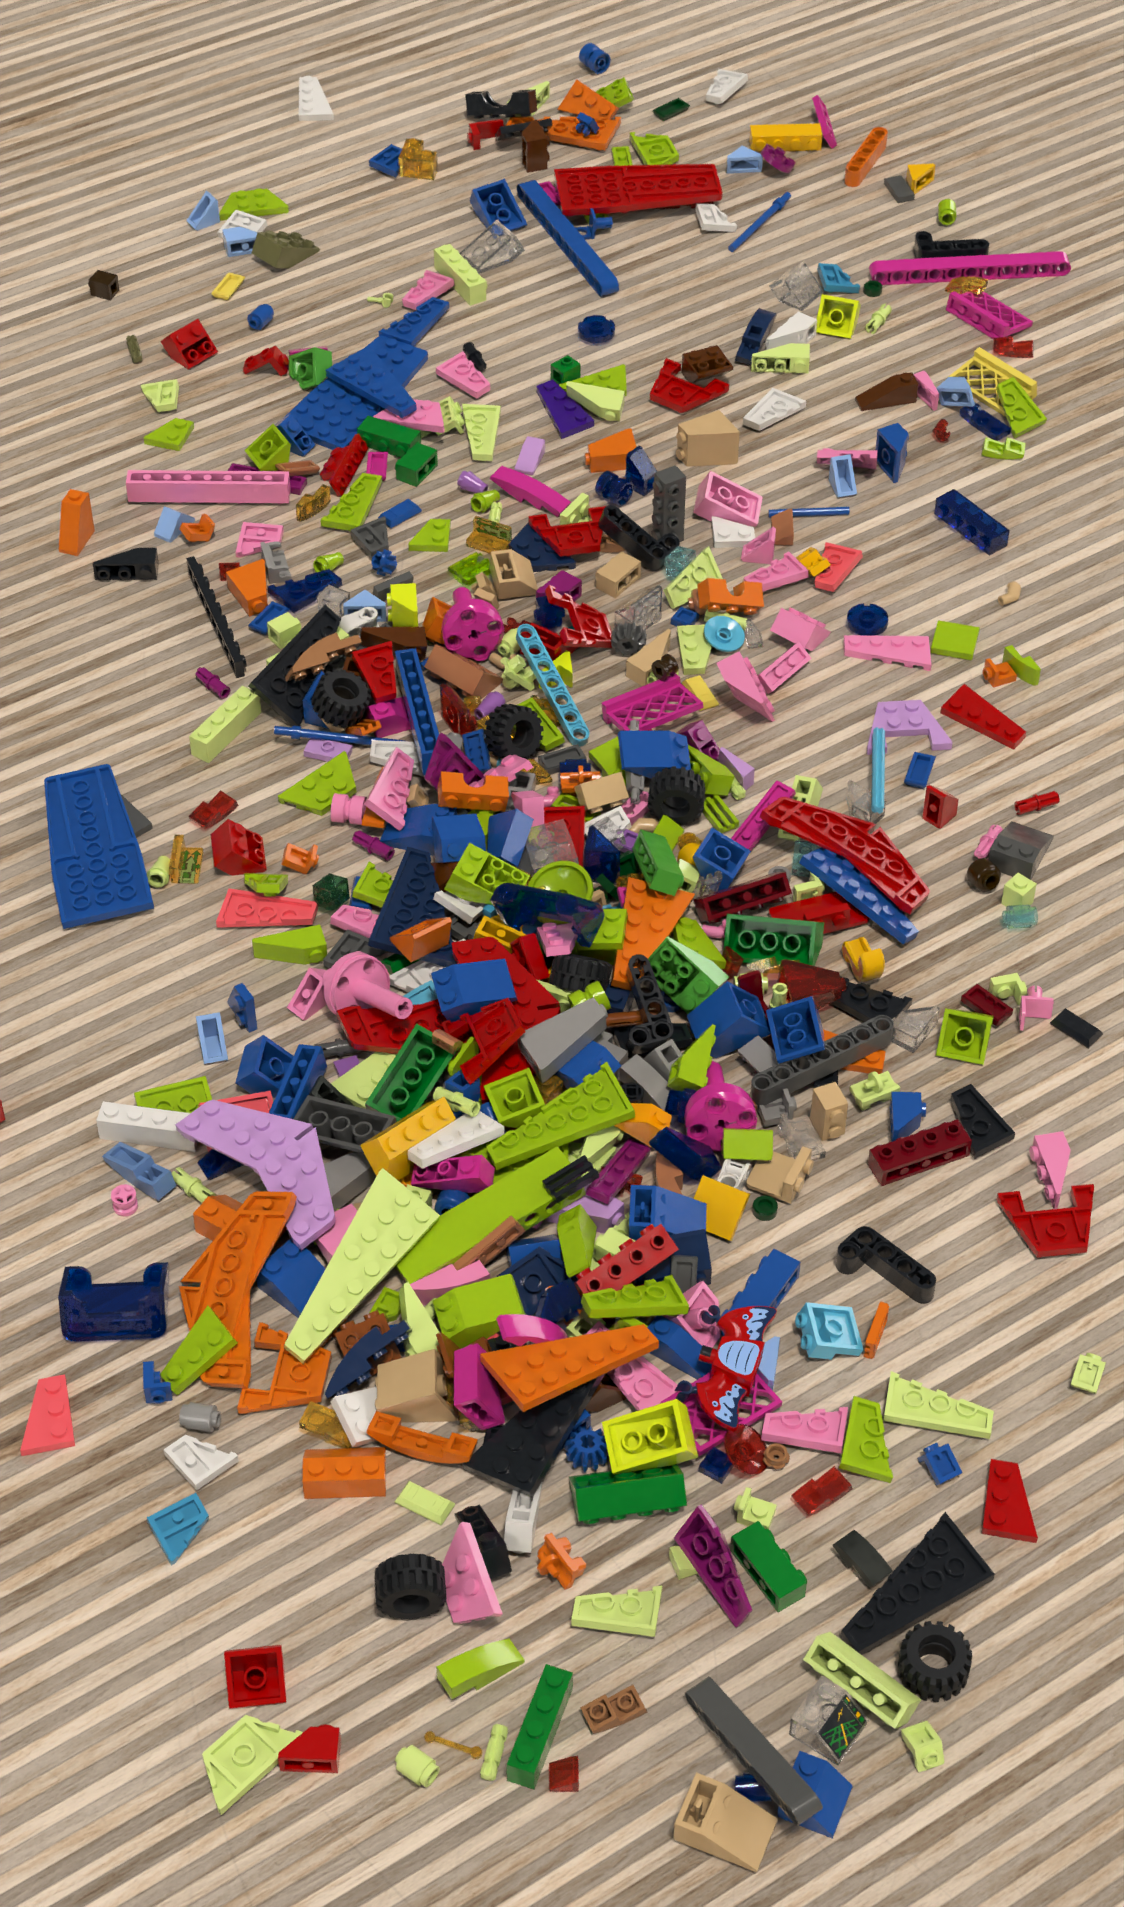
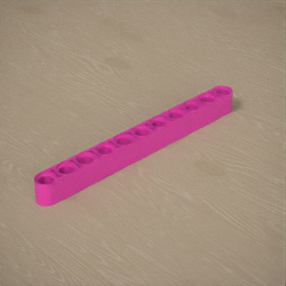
M1062 251L878 260L872 262L869 266L871 279L880 282L882 285L1065 276L1071 270L1068 256Z

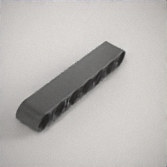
M886 1015L876 1016L824 1041L825 1050L779 1063L756 1074L751 1080V1099L756 1105H767L782 1098V1089L787 1088L789 1093H792L888 1046L892 1041L893 1020Z
M708 1676L685 1692V1697L693 1710L795 1825L799 1826L823 1809L820 1799L812 1788L711 1677Z

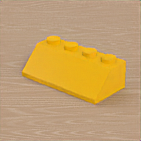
M441 1097L421 1106L360 1146L376 1177L383 1168L399 1181L413 1172L414 1162L408 1159V1149L452 1123L456 1118L445 1097Z

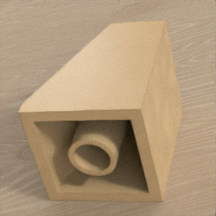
M720 410L678 424V433L676 434V456L687 467L737 464L740 431Z
M435 1349L379 1364L375 1378L377 1387L376 1410L400 1417L401 1423L457 1421L458 1409L454 1406V1379L448 1378L443 1369L445 1363L441 1355Z

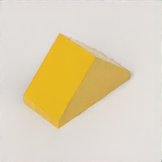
M935 164L908 165L906 181L914 194L934 180Z

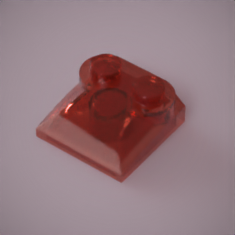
M441 684V717L453 733L460 734L461 736L476 731L478 727L476 718L471 716L465 703L451 687Z

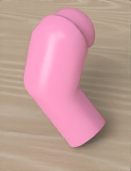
M557 786L547 788L548 793L544 796V807H551L552 803L560 795Z
M726 918L723 919L722 925L718 927L703 925L702 929L708 937L724 938Z

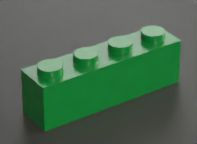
M545 1665L507 1762V1781L535 1790L573 1690V1672Z

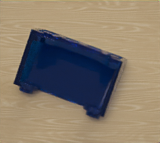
M513 883L499 885L490 899L503 923L515 930L520 931V927L527 923L534 926L538 916L573 923L571 928L573 933L578 935L577 942L579 945L589 948L605 916L603 908L597 902L571 894Z
M168 1262L148 1265L144 1270L143 1282L92 1284V1276L88 1269L81 1266L65 1267L58 1294L63 1336L67 1340L74 1342L149 1339L162 1336L166 1331L168 1316Z

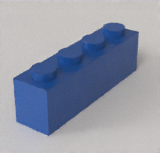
M298 1045L269 1114L290 1119L295 1117L317 1078L321 1075L323 1076L326 1071L327 1063L322 1046Z
M773 1249L768 1257L764 1256L756 1274L752 1273L749 1276L743 1292L739 1291L736 1294L730 1310L726 1309L722 1316L732 1310L749 1306H768L777 1309L799 1278L801 1262Z

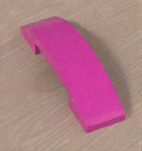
M506 1314L499 1315L496 1318L502 1339L518 1346H522L527 1341L542 1343L569 1338L566 1332L557 1324L540 1317Z

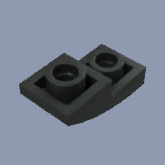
M855 1530L833 1544V1547L849 1568L853 1565L868 1588H871L893 1572L879 1552Z

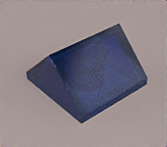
M592 825L589 827L584 849V869L588 872L594 883H598L596 879L603 874L614 885L620 883V851Z

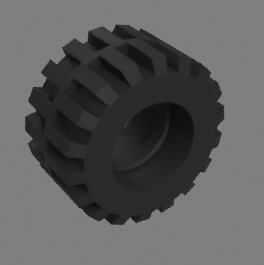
M333 669L332 672L327 671L325 675L321 676L311 703L314 705V712H318L317 716L323 718L324 722L327 724L331 723L335 727L341 726V728H346L347 725L351 727L361 721L370 703L371 691L367 688L368 684L363 682L360 676H355L351 671L349 673L343 669L340 671Z
M514 704L497 706L494 709L495 712H491L488 715L489 720L485 722L487 726L483 734H486L484 741L488 744V750L492 751V754L499 758L517 755L527 760L530 759L529 755L534 756L536 753L535 749H539L541 746L539 744L540 740H543L541 735L543 726H540L541 718L537 717L538 714L529 707ZM516 725V734L514 739L511 740V731L513 726Z
M676 766L671 767V769L664 768L662 772L658 771L655 773V777L651 778L648 796V809H650L652 816L656 815L655 819L660 821L663 815H666L677 824L687 825V822L692 823L695 821V818L701 816L704 810L705 783L704 780H701L699 774H694V771L691 769L686 770V767L676 768Z
M576 954L554 956L549 983L563 990L571 992L581 990L585 992L587 985L598 981L603 990L606 991L610 981L612 965L600 959Z
M401 1554L386 1559L385 1562H381L375 1569L377 1609L384 1615L400 1619H419L430 1616V1614H434L444 1607L446 1602L445 1570L442 1563L436 1560V1558L426 1556L425 1554Z
M926 1621L923 1627L920 1624L915 1625L913 1631L909 1630L906 1633L905 1639L901 1643L898 1660L899 1677L903 1678L902 1684L905 1688L910 1686V1691L915 1695L917 1693L920 1694V1699L925 1701L927 1697L932 1698L933 1702H939V1699L942 1697L947 1701L951 1699L952 1694L957 1696L961 1692V1688H965L972 1664V1650H969V1641L963 1640L964 1634L961 1631L956 1633L954 1631L955 1627L950 1624L948 1627L943 1626L941 1621H937L936 1625H932L931 1621ZM929 1654L943 1657L949 1663V1666L932 1668L926 1665L921 1660V1657Z

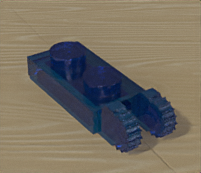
M974 402L975 405L973 407L967 408L965 406L959 410L961 417L968 421L970 425L993 440L998 441L1011 433L1009 426L985 410H982L981 406L978 403L976 404V402Z

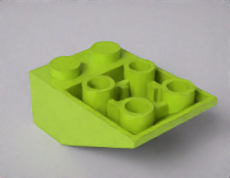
M469 843L444 890L466 901L514 908L530 875Z

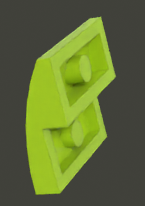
M618 736L589 751V758L602 770V777L612 775L621 766Z

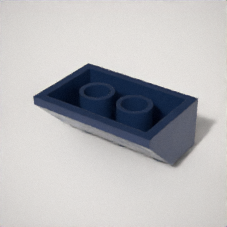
M705 1229L669 1235L679 1249L672 1255L697 1256L696 1284L704 1281L706 1285H710L712 1267ZM671 1256L631 1283L634 1286L644 1284L646 1280L663 1281L665 1276L670 1275Z

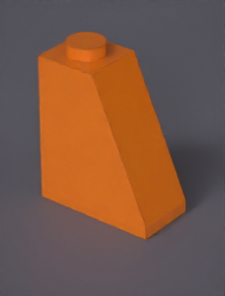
M632 428L625 429L588 445V453L584 454L585 465H589L591 473L638 469V451Z
M70 489L61 502L59 552L78 556L95 532L89 493Z
M264 559L226 572L227 588L249 617L262 612L268 606Z

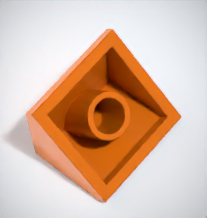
M450 917L427 919L389 938L395 947L410 962H413L449 944L452 920Z

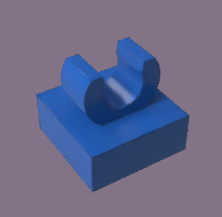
M580 112L576 117L580 122L576 126L578 133L584 129L582 133L584 136H588L590 131L596 134L599 130L597 123L590 116Z

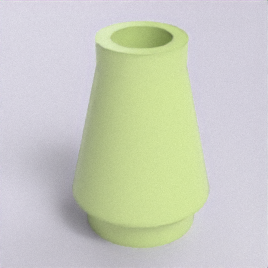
M160 856L147 872L148 882L153 887H163L169 881L171 860L167 856Z

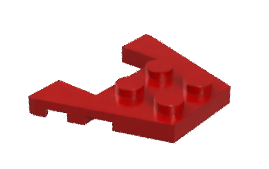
M666 358L664 366L659 372V377L656 379L650 392V400L677 412L684 413L727 393L730 384L716 378L705 388L676 377L675 375L681 371V364Z
M606 506L588 508L590 521L550 526L547 514L528 516V523L560 557L583 553L589 554L598 552L601 549L603 531L599 528L598 522Z
M548 585L545 590L548 602L566 608L574 630L563 627L559 632L564 646L612 648V631L606 614L583 602L579 605L573 601L572 596L564 593L562 596L555 592V587Z
M509 998L481 1007V1012L469 1015L465 1013L460 1015V1020L454 1022L447 1020L441 1023L444 1031L455 1038L460 1037L469 1030L473 1032L481 1052L460 1065L463 1075L469 1084H472L526 1032Z
M1094 1184L1071 1186L1070 1193L1074 1207L1026 1212L1020 1191L997 1193L998 1204L1037 1258L1087 1253Z

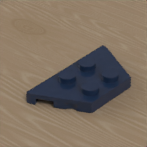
M529 523L509 543V549L530 560L533 572L544 570L557 571L558 566H569V570L576 568L575 560L570 556L560 557Z
M538 1247L497 1275V1277L506 1274L513 1276L525 1315L530 1316L540 1310L541 1304L545 1302V1288L561 1285L563 1294L568 1290L570 1284L578 1281L576 1275L570 1278L567 1276L563 1260L554 1258L550 1252L541 1247Z

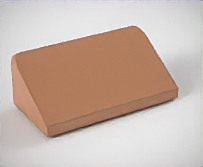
M790 508L771 516L772 527L776 528L775 545H793V510Z

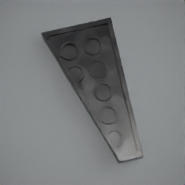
M326 604L248 685L250 689L292 726H300L304 715L303 699L317 675L312 673L300 681L293 679L287 682L285 676L310 646L336 633L341 618Z
M605 1374L525 1412L520 1410L472 1454L469 1462L462 1464L464 1469L533 1497Z
M944 1512L939 1522L925 1534L924 1539L918 1546L913 1548L889 1575L884 1585L875 1591L870 1601L864 1607H861L841 1630V1637L847 1645L863 1655L994 1580L995 1573L948 1514Z

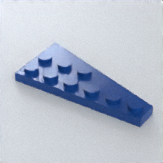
M370 345L326 369V376L401 418L417 410L416 402Z
M823 847L802 856L799 862L802 866L902 944L916 938L919 930L906 915L845 857Z

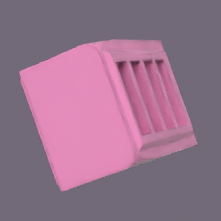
M925 371L913 374L918 382L917 396L931 409L937 410L939 392Z

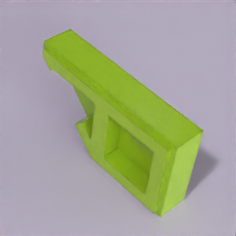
M384 1287L369 1313L378 1310L379 1314L386 1313L389 1322L397 1320L401 1313L399 1292Z

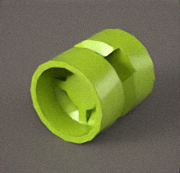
M598 981L587 985L585 992L577 990L567 995L571 1008L594 997L599 1005H604L606 1011L611 1009L606 993Z

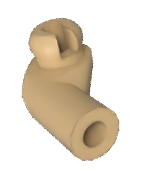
M1012 581L1008 583V592L998 596V602L1001 606L1019 599L1021 586L1018 582Z

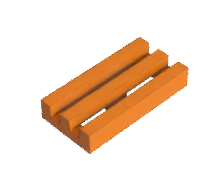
M361 719L354 726H348L345 731L346 734L365 736L381 729L382 726L379 720Z
M880 1301L865 1342L866 1346L863 1356L865 1358L873 1359L875 1357L888 1320L889 1304Z

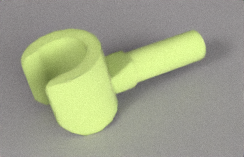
M384 293L383 298L367 297V301L382 303L383 307L388 308L393 302V294Z

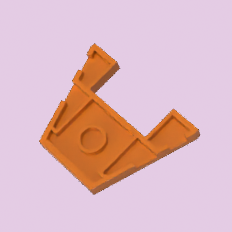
M259 1322L254 1340L255 1347L280 1350L270 1390L242 1388L237 1407L238 1413L244 1414L322 1402L332 1359L331 1351L319 1347L302 1364L284 1348V1344L289 1337L288 1333L282 1330L277 1332L270 1329L268 1324Z

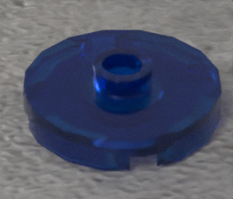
M602 315L587 316L582 322L578 323V335L581 339L590 343L607 342L615 335V324L611 319L609 321Z
M858 604L848 611L846 623L852 632L860 636H875L887 629L889 620L887 612L882 607L875 604H870V606Z

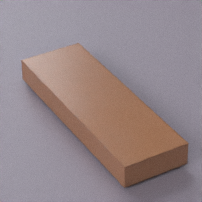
M510 1216L457 1260L453 1266L458 1271L478 1260L485 1266L526 1230L514 1217Z

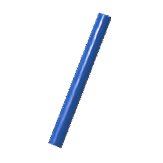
M849 507L792 509L793 517L849 515L850 513ZM787 509L768 510V517L771 518V516Z

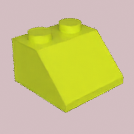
M822 294L817 315L816 333L851 339L859 317L860 302L858 300Z
M416 583L390 584L391 593H387V606H392V609H388V622H393V627H418Z

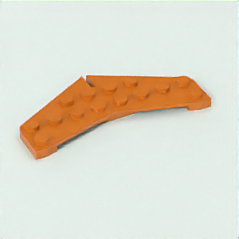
M257 1191L250 1194L180 1281L185 1285L179 1286L189 1331L208 1305L238 1342L200 1376L211 1387L248 1389L251 1377L250 1289L294 1209L297 1196L293 1192Z

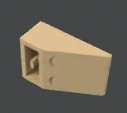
M696 1772L675 1821L673 1840L757 1872L778 1819L726 1784Z

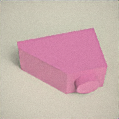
M309 967L287 1006L290 1011L302 1020H307L327 1005L324 998V985L322 983V976L326 970Z

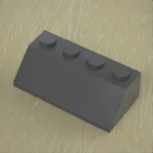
M310 1095L306 1097L293 1118L294 1120L312 1124L313 1129L316 1127L319 1143L364 1153L360 1146L362 1143L397 1122L396 1117L393 1115Z

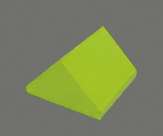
M272 424L244 451L261 471H277L275 464L289 462L291 444L279 429Z

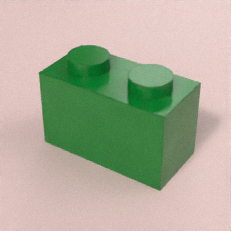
M417 442L412 448L408 449L401 459L397 460L395 464L396 480L417 487L438 466L437 449Z

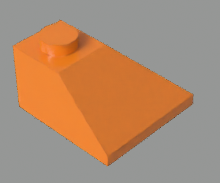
M432 597L422 627H425L427 640L443 645L445 643L442 636V621L452 606L435 597Z

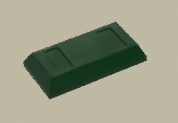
M677 98L652 111L657 117L665 121L686 111L690 105Z

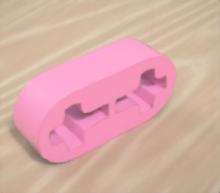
M642 791L640 793L639 804L631 803L630 797L621 805L631 825L650 811L648 809V792Z

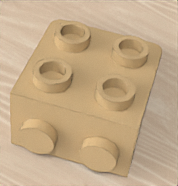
M802 1146L796 1159L773 1151L772 1160H757L746 1181V1186L791 1204L796 1193H800L806 1174L809 1175L813 1168L814 1161L811 1160L812 1149Z

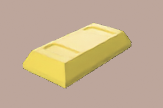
M228 272L212 291V295L215 298L228 301L243 283L245 277Z
M700 675L685 679L682 682L684 687L703 702V708L699 711L719 706L718 701Z

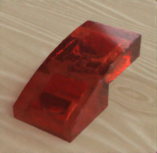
M1013 336L994 338V353L1013 358H1034L1033 340L1014 342Z
M220 790L208 804L203 801L188 817L204 829H207L219 823L238 807V803Z
M833 1466L816 1481L810 1479L795 1491L791 1497L808 1516H811L835 1503L853 1488L848 1480Z

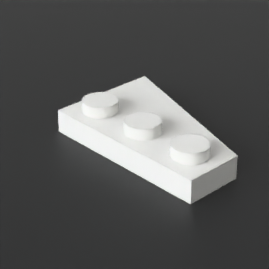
M718 69V75L714 77V83L710 85L706 99L715 104H722L748 81V74Z

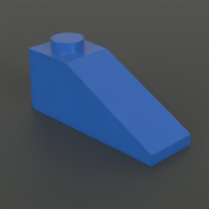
M661 1315L653 1319L648 1329L659 1340V1348L649 1352L650 1354L697 1380L711 1372L712 1364L698 1360L702 1348L699 1342L680 1325Z

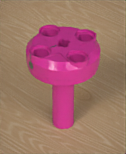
M459 587L452 594L455 605L447 611L442 621V636L445 646L452 654H459L466 659L484 661L498 648L503 639L504 624L502 618L493 605L481 599H473L469 589Z
M712 1061L706 1074L708 1083L705 1087L696 1091L687 1102L684 1120L689 1139L704 1149L721 1152L723 1128L756 1129L757 1114L755 1105L748 1093L736 1085L725 1083L722 1066Z

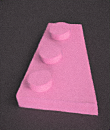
M463 351L436 367V374L476 399L490 391V383L480 371L474 368L473 362L471 360L468 361Z

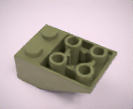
M267 230L266 232H257L252 254L275 268L289 269L318 253L320 248L315 246L313 241L303 239L302 235L297 232L288 234L283 231L274 233Z

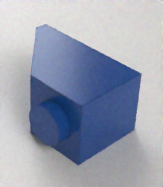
M891 1092L890 1127L892 1142L900 1137H907L920 1127L921 1117H926V1102H922L921 1092Z

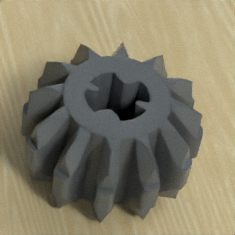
M625 621L624 625L618 623L616 628H613L611 644L616 652H622L623 656L625 654L632 656L646 645L647 634L643 630L642 625L636 626L635 621L632 624Z

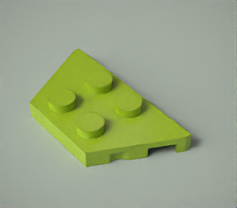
M630 132L629 139L644 165H672L679 161V153L668 135L646 133L645 137L635 136V132Z
M268 189L240 190L231 192L219 212L220 221L228 220L235 210L257 217L289 213V207Z
M625 364L570 381L625 391V396H627ZM567 382L559 385L565 392H567Z
M343 751L278 795V801L281 804L286 802L296 805L297 809L308 810L323 816L331 810L334 793L347 794L349 797L357 793L347 752Z

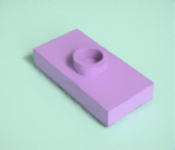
M310 738L304 749V757L328 762L345 751L349 759L353 749L352 745Z

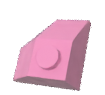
M700 1281L683 1293L689 1304L688 1314L661 1316L680 1325L702 1346L713 1348L720 1338V1329L717 1327L716 1322L713 1324L703 1322L701 1316L704 1311L712 1315L708 1308L711 1305L719 1307V1301L705 1282Z

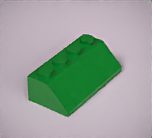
M727 914L723 957L726 961L814 969L823 944L824 922Z
M416 1024L366 1101V1109L393 1115L397 1121L401 1120L424 1104L454 1055L433 1044V1032Z
M677 1464L621 1474L605 1471L569 1477L575 1514L578 1520L583 1521L585 1524L597 1523L600 1521L599 1518L610 1517L612 1520H620L626 1518L627 1514L637 1513L638 1516H648L653 1514L654 1510L664 1509L665 1512H675L680 1510V1507L687 1506L684 1474Z

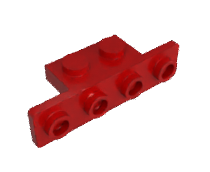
M359 434L354 435L349 446L337 447L332 450L328 461L324 464V468L320 473L324 481L330 479L329 484L338 497L344 494L368 450L366 442Z

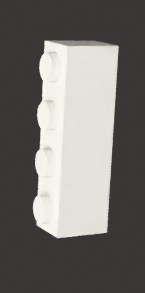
M103 1101L96 1120L99 1138L104 1140L196 1152L198 1141L194 1143L184 1138L176 1128V1124L190 1113Z

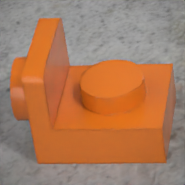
M990 658L985 660L983 676L993 688L1016 681L1017 674L1008 662L995 665Z

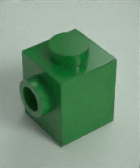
M569 355L551 364V380H554L558 385L581 378V364Z

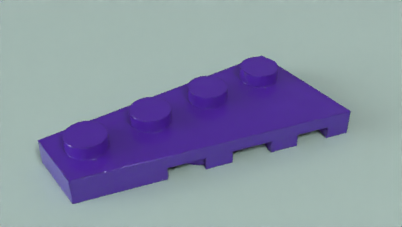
M554 380L536 386V392L544 407L547 408L549 417L554 421V426L558 429L561 439L594 427V419L572 398L567 396V393Z

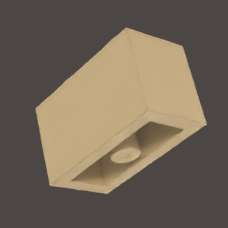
M621 551L618 555L612 557L602 568L597 570L595 575L596 588L617 598L641 577V561Z
M621 772L574 786L580 806H585V811L589 810L590 814L603 811L602 806L610 804V808L623 804L622 800L629 798Z
M833 1082L814 1088L810 1121L821 1140L835 1139L845 1134L848 1102L837 1083Z

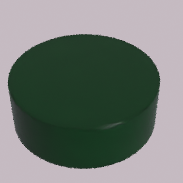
M871 280L864 284L863 292L869 297H877L882 294L883 286L880 282Z
M759 1196L754 1200L752 1212L757 1219L769 1221L776 1217L778 1204L774 1198Z

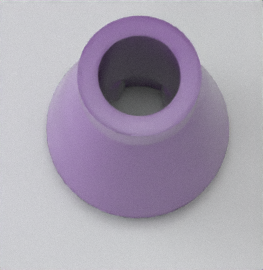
M463 471L459 476L457 485L463 490L474 493L488 490V485L471 471Z
M497 691L489 692L474 710L475 716L480 720L488 717L491 712H495L494 709L497 706L501 707L502 704L506 703L504 697Z

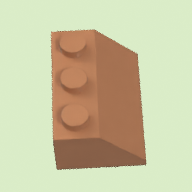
M435 644L424 666L431 671V676L439 680L442 678L447 680L446 685L456 690L459 687L463 690L462 694L471 699L474 696L483 699L503 682L502 677L473 660L466 659L456 653L452 654L449 649Z

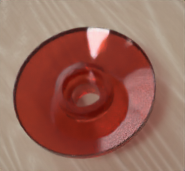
M738 1424L735 1432L727 1430L724 1438V1447L733 1466L740 1472L750 1476L762 1473L767 1467L763 1461L765 1457L764 1451L767 1449V1446L761 1440L760 1434L745 1424Z

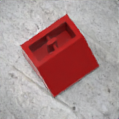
M199 319L194 320L160 341L169 357L187 369L192 368L218 352Z
M535 623L530 624L536 629L552 661L566 650L571 655L578 648L564 646L560 634ZM522 632L521 636L524 638H530L531 634L528 632ZM536 648L529 649L530 653L534 655L540 654V651Z
M227 819L211 833L214 867L231 876L243 875L244 873H260L267 870L263 837L258 833H254L230 819Z

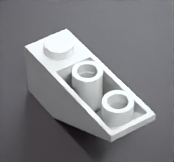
M798 311L772 335L767 337L765 342L766 350L789 343L807 344L816 336L817 319Z

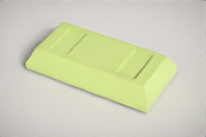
M411 1481L407 1482L395 1500L396 1504L441 1526L455 1506L454 1502Z

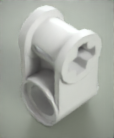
M364 607L359 611L341 617L339 627L348 633L349 637L355 635L360 637L361 627H379L376 620L378 612L373 607Z
M725 1159L717 1181L742 1191L750 1175L751 1164L747 1163L744 1165L731 1159Z

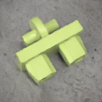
M517 654L511 660L506 657L500 660L505 666L504 673L501 676L504 687L512 689L515 686L519 687V685H522L529 691L535 688L533 681L536 677L530 665L524 669L526 663L521 656Z
M874 1071L869 1073L868 1079L851 1085L849 1091L854 1096L859 1108L866 1110L874 1102L890 1100L891 1092H900V1086L893 1081L888 1071L881 1074Z

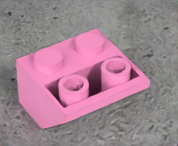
M791 607L789 610L780 609L770 631L794 643L800 642L804 648L813 651L831 633V631L825 629L826 624Z

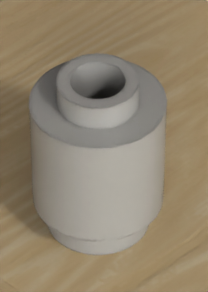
M190 1402L189 1404H183L179 1422L186 1429L213 1432L215 1427L220 1425L221 1412L218 1411L216 1405Z

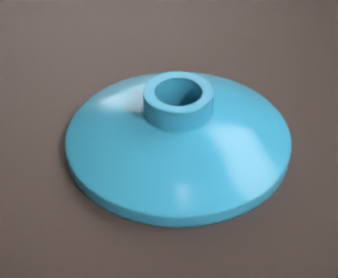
M715 616L710 618L704 626L706 640L711 646L720 651L733 652L738 650L744 643V631L740 624L732 618Z

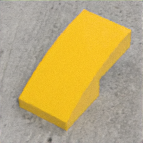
M813 547L808 548L796 557L808 570V574L813 577L830 566L827 558L820 556L817 549Z

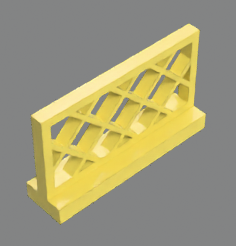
M980 347L974 351V357L948 376H967L969 386L982 385V389L971 388L973 397L1003 416L1006 415L1003 407L999 405L1001 401L996 390L999 383L1014 377L1032 400L1037 396V382ZM973 365L980 368L978 370H969ZM981 375V379L970 380L969 376ZM983 375H991L994 378L983 379ZM984 384H995V388H984ZM996 393V398H987L986 396H984V394Z

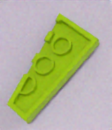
M672 1275L665 1276L664 1280L656 1282L654 1279L646 1280L642 1286L635 1287L633 1284L623 1285L622 1290L618 1291L608 1288L585 1293L582 1295L581 1304L588 1317L595 1319L634 1316L651 1317L658 1315L675 1316L688 1314L689 1304Z

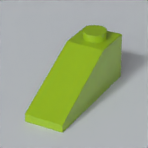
M320 924L252 939L254 958L307 965L321 962L327 956V944Z

